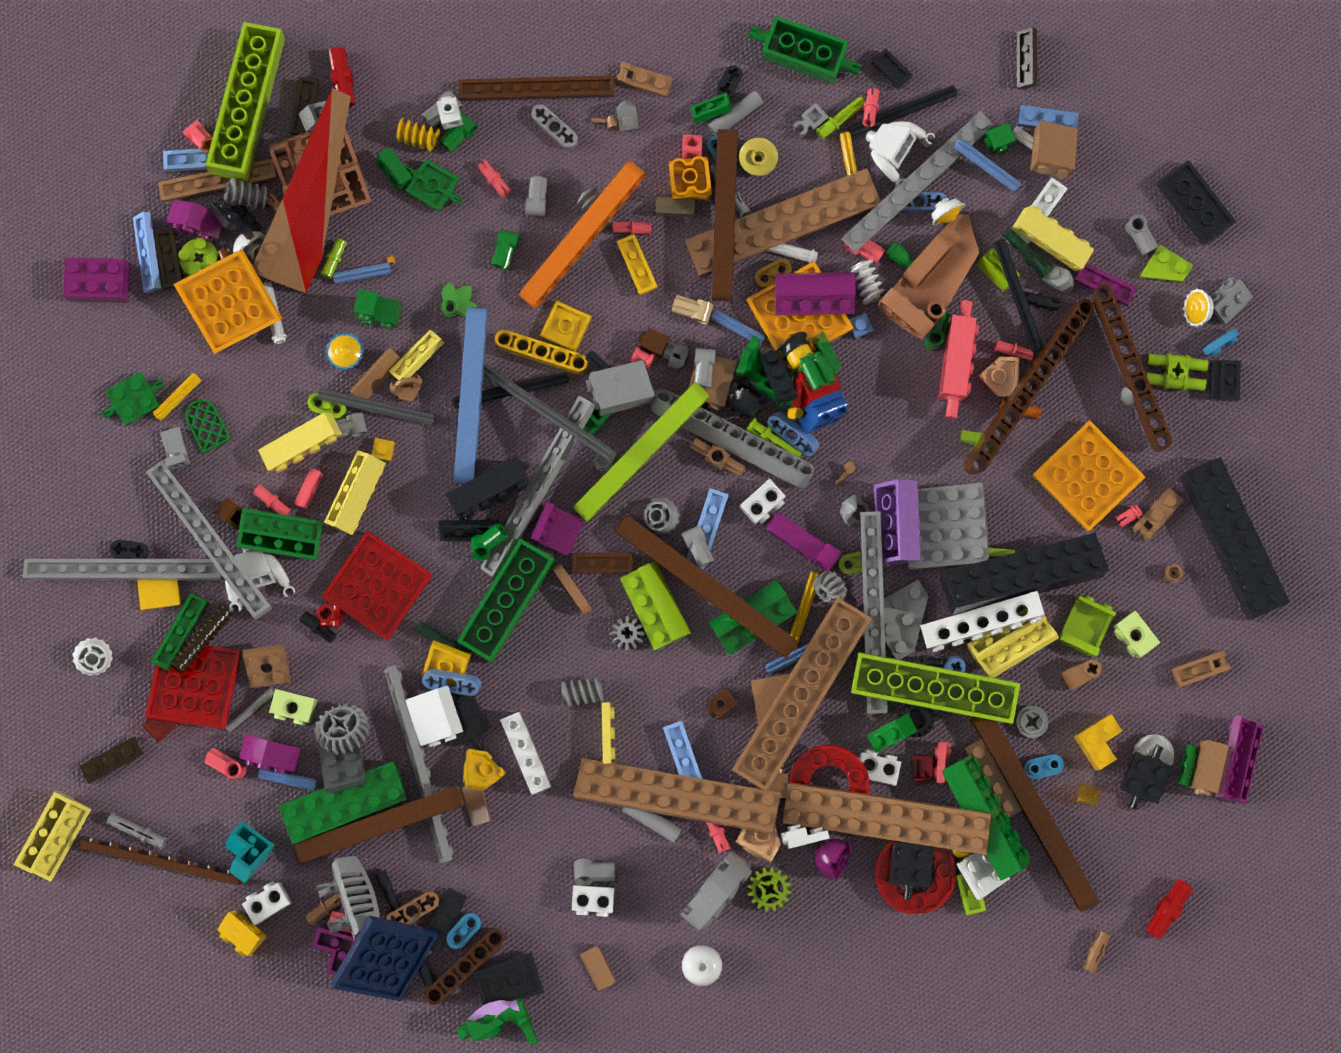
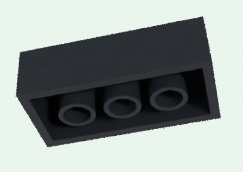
M516 456L445 495L460 520H469L475 516V512L479 510L486 511L493 507L492 503L498 500L500 502L507 500L511 497L510 494L515 491L518 493L524 491L530 481Z

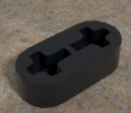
M731 65L727 67L717 86L716 96L721 95V90H725L728 85V96L730 100L732 99L742 79V71L738 66ZM737 72V77H734L732 82H730L729 73Z
M116 540L110 546L111 554L119 559H147L150 554L148 546L140 542ZM121 544V546L125 549H128V551H121L119 555V553L115 551V549L120 547ZM141 547L144 550V554H140V557H138V554L133 553L132 549L139 550Z

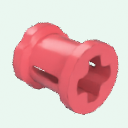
M637 346L630 362L643 360L646 370H649L656 354H649Z

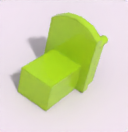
M962 430L960 442L971 443L976 446L984 433Z

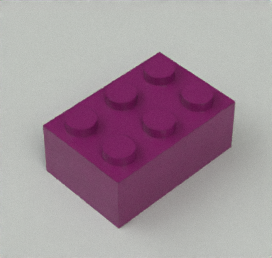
M65 258L63 297L69 302L128 303L130 264L125 259Z

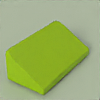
M992 248L976 265L1002 291H1005L1009 285L997 251Z

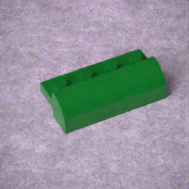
M243 508L236 547L317 561L323 521Z
M776 580L743 600L777 626L798 613L787 597L786 592ZM725 613L708 622L729 656L757 639L755 635Z

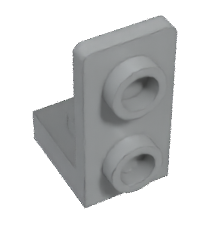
M176 427L161 432L160 435L167 458L164 459L166 467L170 470H175L191 465L180 428Z

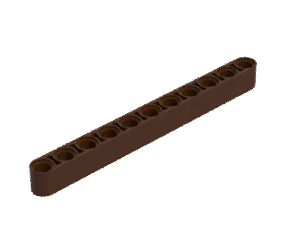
M1083 299L1070 307L1043 349L965 460L964 469L968 474L975 475L984 472L1093 314L1094 304L1091 300ZM1080 306L1084 308V313L1081 312ZM1070 321L1074 324V329L1071 328ZM1059 336L1063 338V344L1059 341ZM1048 352L1052 353L1053 360L1050 359ZM1038 367H1040V368L1042 369V371H1043V374H1042V375L1039 374V372H1038ZM1028 382L1031 384L1032 390H1029V389H1028V387H1027V383H1028ZM1017 398L1021 400V406L1017 404ZM1006 413L1011 417L1010 422L1006 420ZM995 429L1000 432L999 438L995 435ZM984 445L989 447V453L985 452ZM974 460H975V461L978 463V465H979V466H978V470L975 469L974 466H973V461H974Z
M625 515L614 531L783 657L787 658L799 643L791 635L630 516Z
M971 717L972 725L980 739L985 743L1078 910L1082 913L1098 904L1099 900L997 721Z

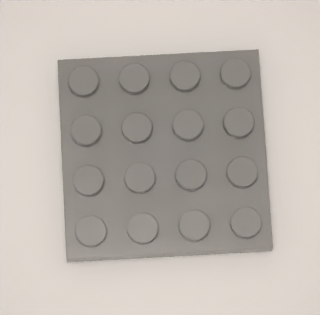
M983 483L918 489L921 553L920 561L908 563L909 570L961 566L989 560Z

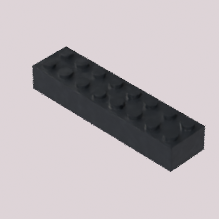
M1218 457L1181 474L1179 477L1247 620L1254 619L1290 603L1222 458Z
M1092 533L945 570L940 577V581L953 616L1038 591V594L1103 578L1109 568L1097 535Z

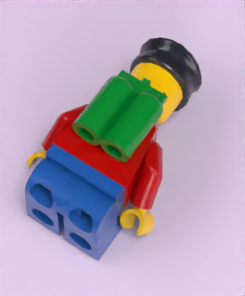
M798 332L789 337L778 348V351L781 352L783 361H788L791 368L797 370L798 373L793 382L797 399L792 400L794 408L788 410V418L794 420L798 418L805 433L808 434L838 422L848 411V404L841 391L838 376L833 373L826 358L820 352L812 353L807 333Z

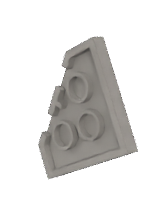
M919 580L914 581L884 599L885 643L894 659L900 660L915 651L920 625L928 600V595Z

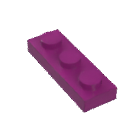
M1087 263L1083 269L1079 270L1074 280L1094 291L1102 284L1110 286L1117 302L1125 306L1130 304L1137 287ZM1099 291V292H1098V293H1100V294L1106 296V294H1105L1104 292H1102V291Z

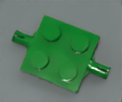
M425 159L421 167L416 171L405 165V168L412 176L411 183L405 190L407 194L438 212L441 211L444 204L449 200L458 205L461 204L460 202H462L463 198L454 194V189L460 181L457 176L428 159Z
M138 372L106 390L111 400V407L102 411V414L107 419L116 413L120 416L124 425L127 426L160 406L156 399L155 391L165 385L161 379L150 384L146 381L142 372Z

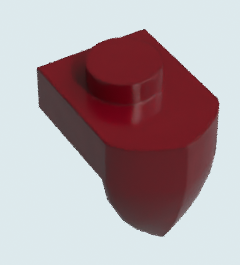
M913 755V779L920 784L933 780L935 755Z

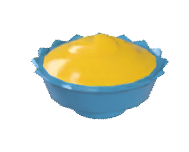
M352 333L336 334L326 344L327 349L325 353L327 354V360L337 369H352L363 358L364 350L362 343Z

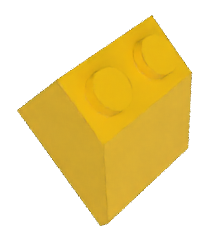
M238 910L228 912L217 929L221 933L219 936L227 943L232 942L236 946L235 950L242 956H251L268 937Z

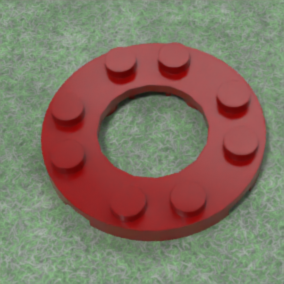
M825 744L807 750L795 762L789 776V782L810 785L811 776L815 770L822 766L831 765L845 772L849 780V791L870 793V778L866 766L855 753L838 745Z
M888 841L879 852L874 868L875 883L883 899L893 908L907 914L928 913L939 908L951 895L956 882L955 861L951 853H949V849L934 847V880L926 890L912 893V900L903 899L904 889L899 884L888 883L892 843L901 841Z

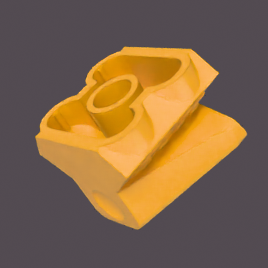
M696 156L692 159L677 158L673 161H668L672 199L694 198L704 201L711 200V182L707 157Z

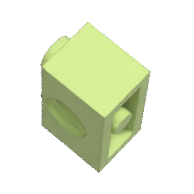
M1136 611L1131 612L1113 626L1116 637L1126 643V649L1132 657L1136 656L1137 659L1144 656L1160 643ZM1132 630L1138 632V641L1131 639L1130 634Z
M275 689L269 713H273L274 718L284 721L286 717L293 718V723L305 726L306 722L312 723L318 700ZM295 702L298 709L295 713L291 714L288 707L291 703Z

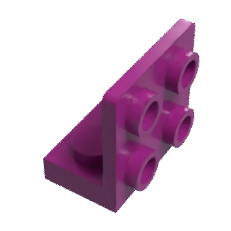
M547 501L531 539L534 542L569 556L583 526L584 519L556 508L554 504Z

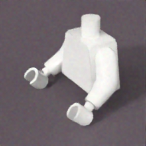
M898 121L882 124L877 132L870 130L866 135V141L870 142L869 147L872 150L871 156L874 162L892 182H895V188L899 186L900 181L903 182L905 180L899 178L900 175L896 169L901 165L916 138L922 139V144L926 147L932 145L927 138L935 139L933 133L925 134L922 128L912 122Z
M243 549V553L234 556L257 588L275 583L277 580L284 587L283 593L286 597H288L285 592L287 588H291L295 594V588L289 585L290 581L281 564L270 553ZM225 580L228 599L232 602L229 608L234 612L233 605L236 604L240 612L243 609V604L237 601L239 597Z

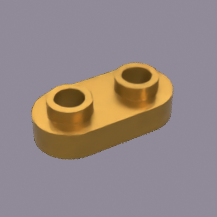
M778 259L759 269L755 274L756 285L759 288L765 289L774 284L775 273H780L778 271L780 267L785 269L784 273H791L792 267L790 262L786 259ZM767 277L768 281L762 282L761 278Z

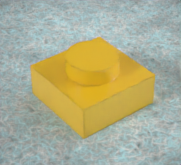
M375 438L371 455L379 460L391 462L395 442Z

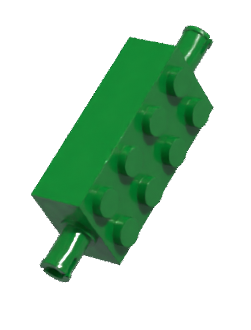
M775 16L772 26L768 31L754 26L750 28L748 38L764 43L761 57L763 60L835 84L839 71L843 70L858 76L861 69V63L853 62L845 57L849 43L847 40Z

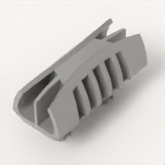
M357 856L337 858L332 863L334 881L316 885V889L319 893V898L337 893L342 901L345 917L327 921L330 934L349 929L355 941L369 915L379 918L380 915L372 884Z

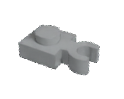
M815 103L801 115L803 121H797L793 125V129L802 127L804 130L800 133V137H804L809 128L815 131L829 117Z

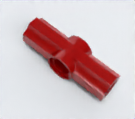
M339 46L333 47L328 50L332 68L330 70L332 83L336 90L351 96L349 107H352L356 104L352 87L353 77L348 66L346 49Z
M323 604L321 608L317 609V617L321 619V626L338 627L344 621V616L340 613V606Z
M1177 879L1167 896H1164L1157 905L1156 913L1145 930L1161 940L1172 922L1174 923L1183 911L1182 906L1194 888L1186 882Z

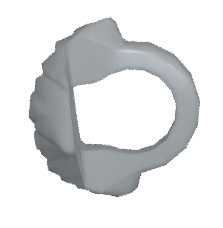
M852 495L842 503L840 514L845 524L849 527L853 524H861V520H856L852 516L857 509V504L862 505L865 512H869V507L863 502L862 495Z

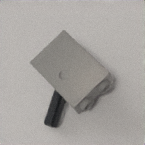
M590 351L586 355V361L597 370L589 374L586 384L588 391L593 394L592 403L595 404L594 410H598L599 416L653 403L655 395L643 360L610 367L594 351Z

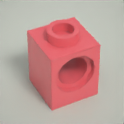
M683 135L682 159H692L696 156L702 157V135Z

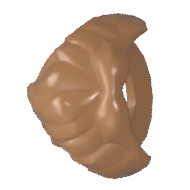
M416 374L415 377L391 382L390 391L400 399L414 401L422 385V379Z

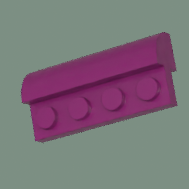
M854 272L775 273L776 315L855 314L856 290Z
M1234 715V719L1229 727L1230 737L1226 742V745H1229L1219 790L1216 793L1217 797L1242 804L1247 803L1264 725Z

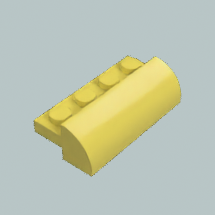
M1025 608L1024 610L1017 613V615H1027L1028 609ZM1045 616L1041 617L1042 621L1033 624H1030V621L1024 622L1022 627L1012 630L1010 627L1002 629V633L991 635V633L983 634L982 639L971 641L967 646L979 668L987 676L995 678L1059 638L1058 634Z
M54 791L13 865L51 882L89 815L91 808L70 796Z

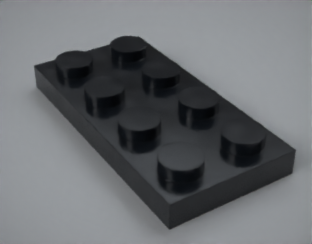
M1189 160L1157 182L1156 185L1203 246L1236 223L1235 219Z

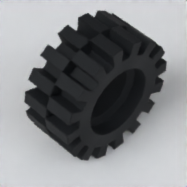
M905 704L899 710L898 718L906 714L910 715L914 711L920 712L923 715V724L920 727H916L917 732L910 735V737L918 738L925 736L934 726V712L930 708Z

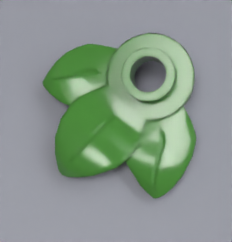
M448 283L442 289L443 301L440 309L444 316L449 318L456 315L466 316L467 307L477 308L475 303L470 302L472 297L471 286H462L455 289L451 283ZM449 305L454 306V309L452 311L447 310V307Z

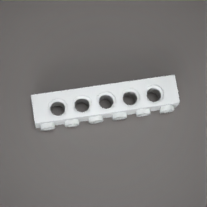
M1038 591L923 624L920 627L927 649L938 652L944 650V646L952 644V647L964 644L963 640L971 638L972 641L982 639L983 634L991 633V635L1002 633V629L1010 627L1011 630L1020 628L1024 622L1030 621V624L1042 621L1041 617H1045ZM1024 606L1028 609V613L1025 616L1017 615V609ZM1006 612L1008 614L1007 621L999 622L997 620L998 614ZM987 618L989 620L988 626L980 628L978 626L979 619ZM963 623L969 625V631L965 634H961L958 631L959 626ZM941 630H949L950 635L947 639L939 638Z

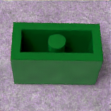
M906 714L866 736L875 753L916 733L917 729L909 714Z

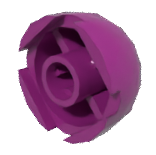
M829 839L822 845H818L814 856H816L815 864L820 874L834 881V878L838 879L847 866L848 861L845 859L847 854L851 855V844L840 839Z

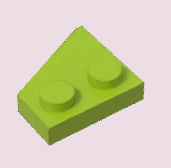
M1159 245L1139 278L1182 283L1193 265L1164 246Z

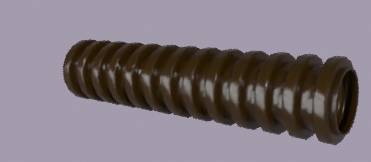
M220 604L219 609L216 608L215 613L211 614V618H207V623L204 622L203 627L198 629L199 632H195V637H191V641L186 643L187 646L182 647L183 651H179L178 656L174 657L175 660L170 661L171 667L178 673L184 674L185 669L189 668V664H193V659L196 660L198 658L197 655L202 653L201 650L206 649L205 645H209V641L214 639L213 636L218 635L217 631H221L222 626L226 625L225 622L230 621V617L234 616V612L227 605Z

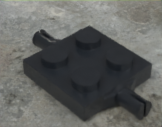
M222 198L218 199L217 203L211 202L209 210L225 229L238 231L247 240H251L254 237L252 231H261L262 226L250 214L247 207L239 204L237 206L229 205Z
M451 693L463 732L456 734V739L451 740L453 745L457 747L464 742L471 741L475 750L484 748L478 737L483 731L491 728L477 700L474 696L467 695L456 698L455 694Z
M1156 744L1152 755H1144L1135 751L1119 787L1121 790L1133 795L1129 808L1137 810L1141 800L1159 803L1174 769L1172 765L1159 759L1164 747Z
M907 842L892 843L888 883L904 886L903 899L912 900V888L918 886L930 887L934 853L933 846Z

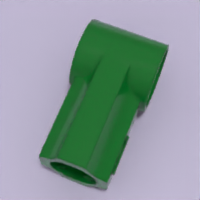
M461 113L463 125L450 128L439 140V143L451 153L455 151L465 138L471 137L478 127L464 113Z
M500 229L496 241L497 247L491 262L492 266L508 270L513 252L518 247L520 234Z
M934 309L932 314L940 315V310ZM945 311L942 318L924 339V345L930 351L939 349L944 341L950 313ZM935 336L939 342H931L930 337Z
M500 523L492 526L484 534L476 535L471 539L472 556L478 561L486 560L490 556V551L508 538L507 531Z

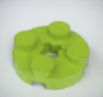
M203 238L193 239L187 242L179 251L180 266L190 276L219 261L218 250L211 242ZM196 255H204L202 263L194 261Z

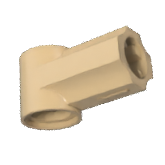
M676 295L672 312L690 317L691 320L697 323L708 324L714 305L704 300L695 301Z

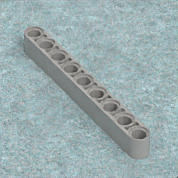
M659 389L656 391L653 403L651 404L652 412L661 417L680 396L668 390ZM701 407L681 426L689 432L796 487H806L814 473V467L810 463Z

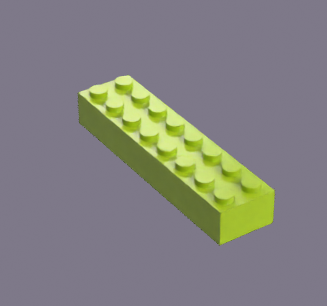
M243 22L205 165L211 175L235 178L237 180L241 179L247 182L249 180L285 42L282 29Z
M858 652L851 693L1013 724L1020 683Z

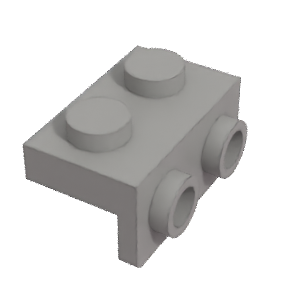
M1234 278L1225 280L1222 286L1210 295L1214 306L1213 312L1223 324H1227L1253 298L1242 280Z

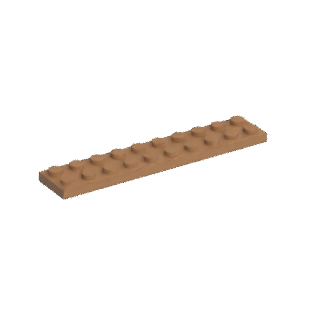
M866 168L735 220L734 263L874 209L881 201L868 169ZM714 229L685 240L699 277L713 272Z
M836 598L732 768L733 772L767 792L871 621V617L840 598Z
M585 758L581 759L573 794L574 799L770 834L774 832L781 796L779 792H766L756 788L614 763L603 764L602 761Z
M788 782L783 823L800 824V826L811 828L822 827L824 830L984 855L987 853L992 815L990 812Z

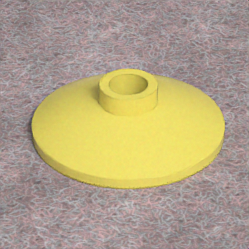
M753 138L741 147L739 161L747 173L753 176H764L776 167L778 152L774 144L769 140ZM760 156L762 160L757 162L755 157Z

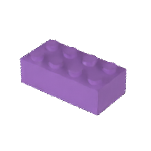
M897 479L874 485L875 512L881 511L882 564L899 565L920 561L917 481Z

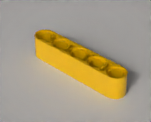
M500 330L495 335L497 347L504 352L576 375H582L588 370V361L580 353L508 330ZM504 336L509 338V342L505 345L499 343L500 338ZM525 342L528 344V348L523 351L519 350L518 345ZM544 348L547 350L546 355L538 356L536 354L537 351ZM563 354L566 357L565 361L557 362L555 360L556 356ZM578 360L585 363L580 369L574 367V363Z

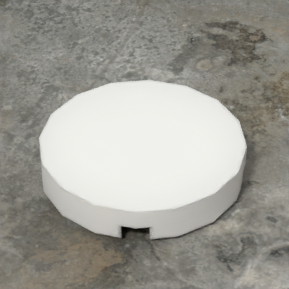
M1156 734L1146 735L1135 744L1133 755L1135 751L1144 755H1152L1156 744L1164 747L1159 759L1167 764H1173L1174 748L1164 736Z

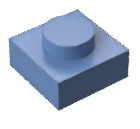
M866 313L849 319L854 328L851 332L855 339L874 331Z

